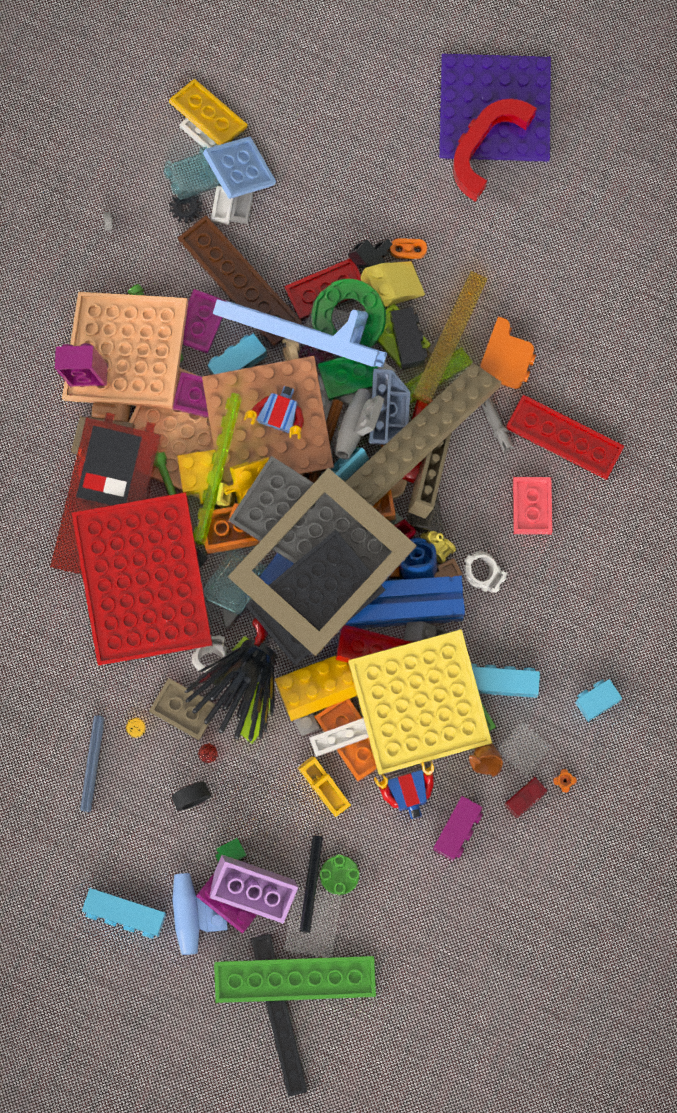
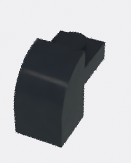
M389 239L379 241L373 247L368 240L358 242L347 255L356 266L365 269L377 264L386 263L383 257L389 253L388 249L392 246V243Z

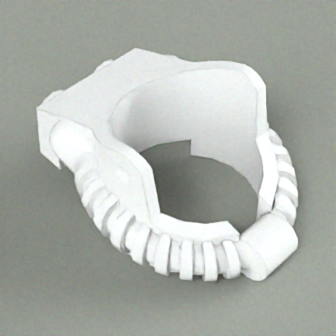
M478 551L475 554L473 553L472 556L468 555L464 561L466 563L464 571L466 579H468L467 581L473 587L475 586V588H482L484 592H498L500 584L506 580L507 573L501 571V568L494 561L495 559L492 558L493 556H490L487 552ZM477 558H481L489 567V576L485 581L477 580L472 574L471 564Z
M220 635L212 636L213 646L197 648L192 655V663L198 671L205 667L199 662L203 655L215 653L222 658L228 654L226 652L227 647L224 646L225 637Z

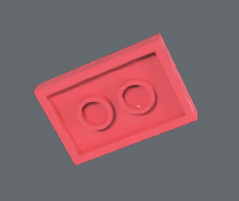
M513 477V534L552 535L551 477Z

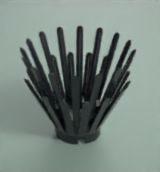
M252 639L245 640L241 647L201 669L199 672H206L190 684V687L184 692L188 693L199 684H203L186 699V703H188L212 683L215 685L193 709L192 712L195 714L209 699L211 701L215 700L230 683L205 718L204 723L209 724L221 706L223 710H227L230 706L219 728V733H224L243 696L237 711V717H240L234 735L235 739H239L257 688L251 714L252 722L248 736L249 741L253 740L261 706L259 738L262 739L263 729L265 733L267 732L269 698L270 715L273 717L275 709L274 666L277 660L274 661L277 656L270 647L264 643H261L258 647L254 645L256 640Z

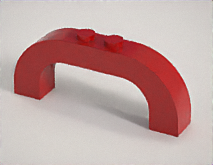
M503 99L487 106L477 119H473L470 122L468 132L466 134L463 133L459 138V145L455 151L453 162L455 182L467 197L476 202L486 188L487 180L472 170L469 161L492 127L501 122H512L526 130L536 116V107L522 100Z

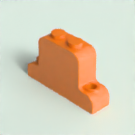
M498 317L480 368L500 380L502 385L517 389L522 386L523 382L527 383L530 375V372L527 371L529 365L533 366L536 355L533 354L534 346L528 341L510 336L512 328L509 321Z

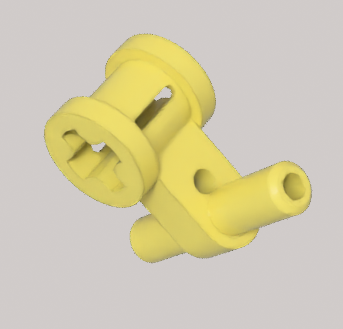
M428 531L420 536L429 544L432 543L435 546L437 562L440 564L446 561L445 558L450 553L453 554L456 551L455 546L445 539L442 533Z

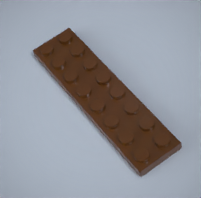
M206 215L178 237V241L233 303L302 325V321ZM258 329L273 347L285 339V337Z

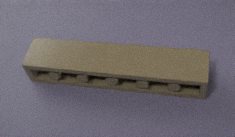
M452 433L421 461L408 508L409 513L426 518L434 509Z

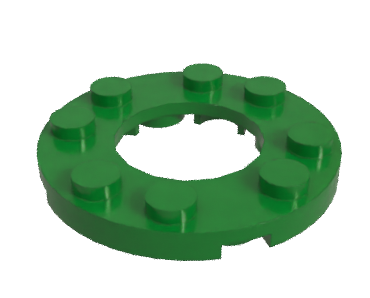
M342 279L331 283V285L320 292L314 302L311 316L313 329L335 335L338 332L332 323V313L335 306L345 299H355L364 306L368 313L360 344L372 348L382 336L386 324V309L381 296L372 286L359 280Z

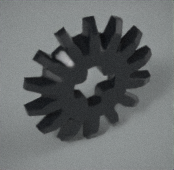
M184 191V196L177 193L179 198H172L175 203H170L169 206L174 207V209L169 211L175 212L172 216L173 218L179 216L178 222L185 218V223H188V218L193 222V215L199 218L200 215L196 212L202 211V208H198V206L202 205V202H196L199 197L193 198L194 193L191 192L190 196H187V191ZM182 204H184V205L190 204V205H189L190 211L185 210V211L183 212V211H182L183 207H182L181 205H182Z

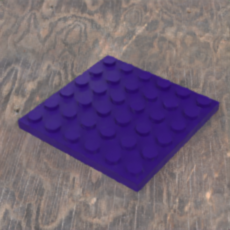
M442 54L439 158L454 159L455 151L459 145V138L463 133L466 134L468 132L470 122L473 119H477L487 106L503 99H517L537 108L536 116L527 129L524 130L512 122L496 124L489 131L471 159L549 162L551 57Z

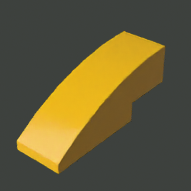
M310 757L297 767L335 817L351 806L315 757Z

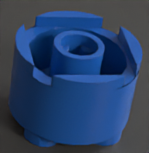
M422 538L410 539L417 546L405 558V561L399 565L401 576L404 580L434 578L437 571L435 546L432 543H427Z

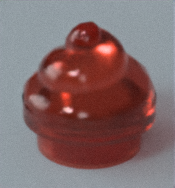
M204 744L200 747L198 755L202 762L212 763L217 759L218 751L214 745Z

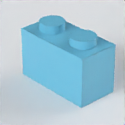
M602 679L593 685L594 689L590 692L585 690L577 695L579 699L576 700L575 704L587 722L622 700L621 695L610 679L605 682Z

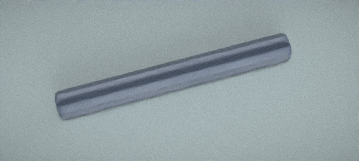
M98 715L94 716L80 806V810L83 812H90L92 808L105 720L103 716Z

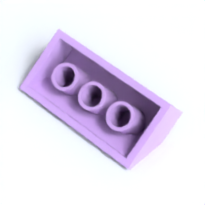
M221 855L214 872L209 897L284 923L298 886L293 879Z

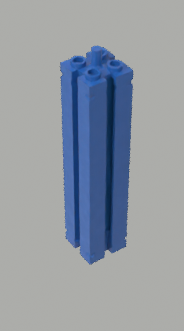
M462 576L384 581L382 586L386 591L345 625L361 629L407 625V622H426L429 624L448 623L451 621L462 622L465 615Z

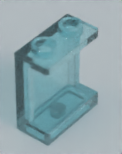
M207 147L200 148L199 154L174 163H171L170 160L166 161L165 168L163 169L166 179L170 180L171 189L175 195L177 194L179 200L220 186L217 177L203 154Z

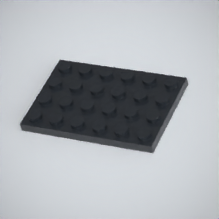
M334 530L268 586L320 631L372 573L337 530ZM381 585L349 621L386 591V589ZM253 599L245 605L294 665H297L311 653Z

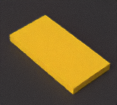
M195 78L169 99L171 105L218 145L231 142L248 126L246 122Z

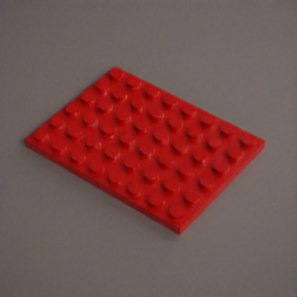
M186 492L72 513L98 666L213 646Z

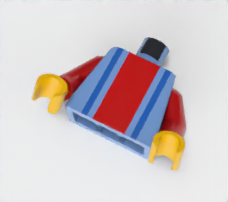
M284 386L281 395L271 393L270 396L264 397L251 410H248L245 413L244 421L247 418H251V424L253 425L257 418L260 424L289 433L290 438L293 434H297L298 439H300L304 417L298 402L291 400L294 389Z

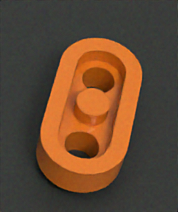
M398 238L391 242L390 253L395 258L420 259L427 253V244L421 239ZM396 248H401L402 251L397 252ZM419 248L421 251L415 252L414 249Z

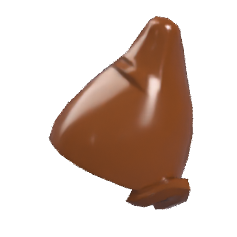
M491 743L475 748L473 755H469V762L475 772L495 777L502 770L503 758L501 753Z

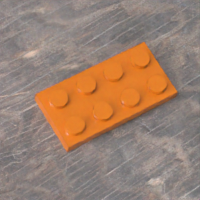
M350 699L332 705L314 716L324 732L362 719ZM369 738L336 750L357 782L377 770Z

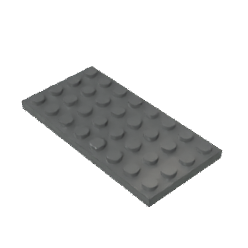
M271 456L228 521L258 541H261L314 483ZM326 493L316 501L272 549L295 564L329 534L337 530L371 573L392 553L391 550Z

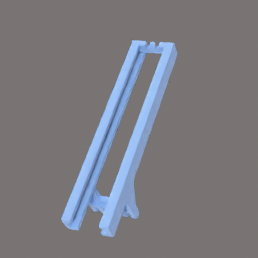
M217 299L213 311L215 315L373 367L383 368L387 356L386 352L360 344L368 318V313L364 311L352 310L348 322L335 335L230 301L225 302Z

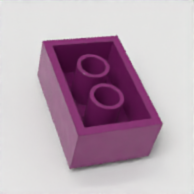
M83 343L81 346L63 344L56 347L54 369L70 387L107 386L108 364L93 345Z

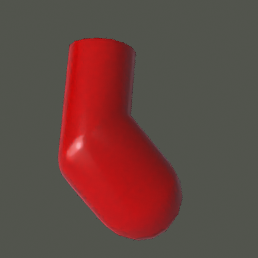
M255 618L252 622V626L257 631L254 645L259 647L265 641L268 632Z

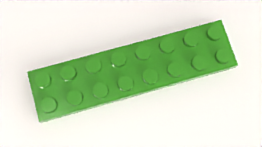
M374 956L214 962L215 1003L376 997Z

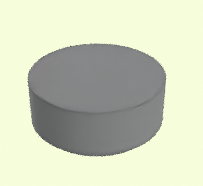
M103 212L105 231L113 229L110 212Z

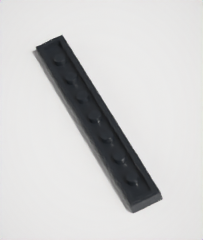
M270 934L251 938L256 960H276ZM265 1001L287 1095L290 1097L306 1093L308 1091L286 1001Z

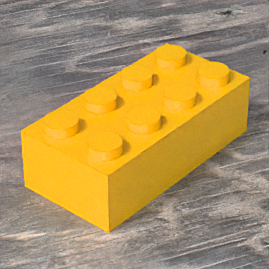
M336 656L275 679L291 721L357 696L349 663L336 660Z

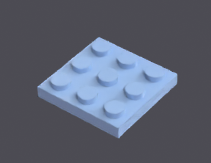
M250 136L207 148L203 152L229 199L274 186L276 183L275 178Z

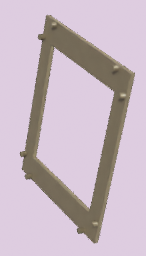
M328 468L230 573L228 578L316 656L329 644V641L394 570L405 561V558L417 545ZM326 493L391 550L392 553L325 626L318 631L259 578L253 570L316 501Z

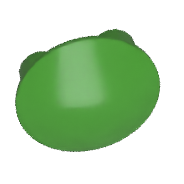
M343 855L333 856L321 868V883L332 894H347L358 884V866L349 857Z

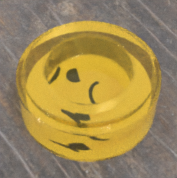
M135 717L127 722L126 731L131 737L138 738L145 733L146 726L142 719Z

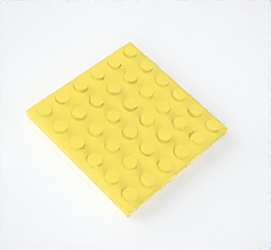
M462 629L348 660L379 775L492 743Z

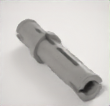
M489 397L481 406L494 431V437L498 439L502 451L507 452L510 448H514V445L507 434L508 429L504 427L491 397Z

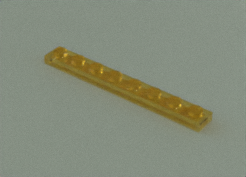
M473 271L470 272L412 395L413 398L428 405L430 404L488 278Z

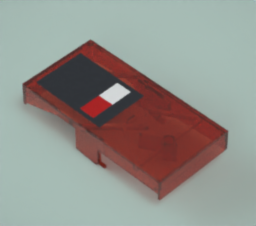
M108 412L104 421L86 417L50 567L82 575L72 513L149 499L158 455L164 440L162 435L154 433L155 423L147 422L145 431L113 424L116 414Z

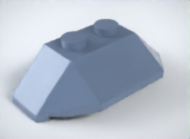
M374 369L371 399L379 395L384 398V402L375 428L369 432V444L385 445L409 422L410 391L393 370Z

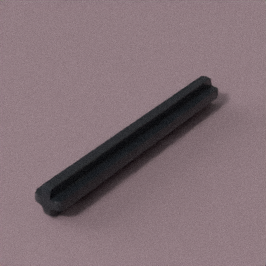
M321 836L312 837L300 931L304 933H310L323 842V837Z

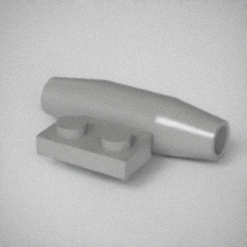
M357 390L347 407L338 432L335 454L339 458L349 459L358 445L361 436L374 430L384 398L378 395L371 399L372 394L368 390Z

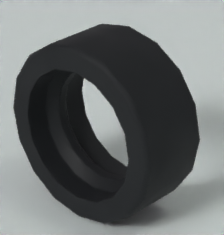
M198 782L175 792L171 798L176 810L182 811L208 800L211 797V793L206 782Z

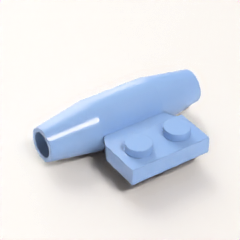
M190 873L174 875L172 900L175 931L181 954H197L199 929L205 932L227 931V921L196 897Z

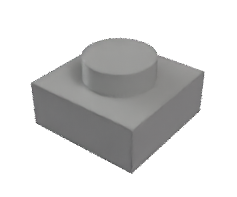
M313 713L294 720L301 737L319 730Z

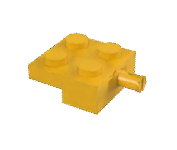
M215 450L178 455L183 493L186 492L187 495L199 494L200 504H204L203 497L205 504H207V492L219 490L220 485Z
M266 457L254 462H245L229 467L233 485L223 487L225 495L236 492L238 504H240L269 458Z

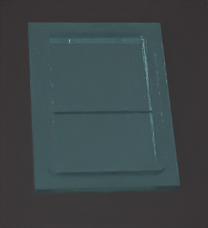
M230 550L203 590L206 600L240 615L251 598L228 576L246 556ZM259 563L253 572L260 577L267 566Z

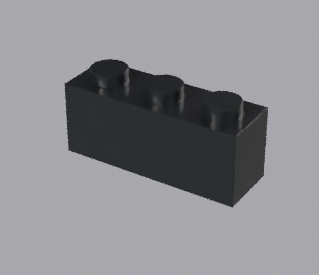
M413 307L391 311L390 319L402 370L424 366L425 359L428 357L426 348H422L421 345L423 334L421 330L418 331L417 324H419L418 313H414Z

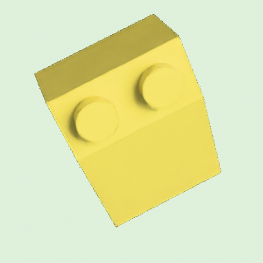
M411 261L381 263L367 267L360 277L362 282L369 284L379 293L385 307L425 295Z

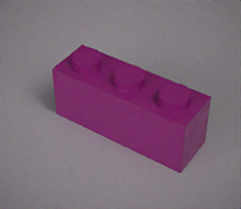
M461 796L433 850L454 861L455 857L460 858L465 849L462 847L463 842L470 840L474 832L471 829L474 822L478 824L483 816V813L480 812L482 807Z

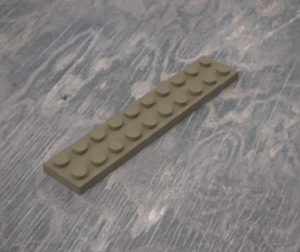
M473 363L346 480L345 483L373 506L502 386L501 381Z

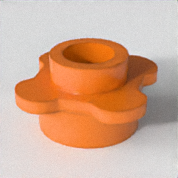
M563 769L560 772L561 774L553 779V783L558 785L562 792L567 793L569 788L576 784L577 779L567 769Z

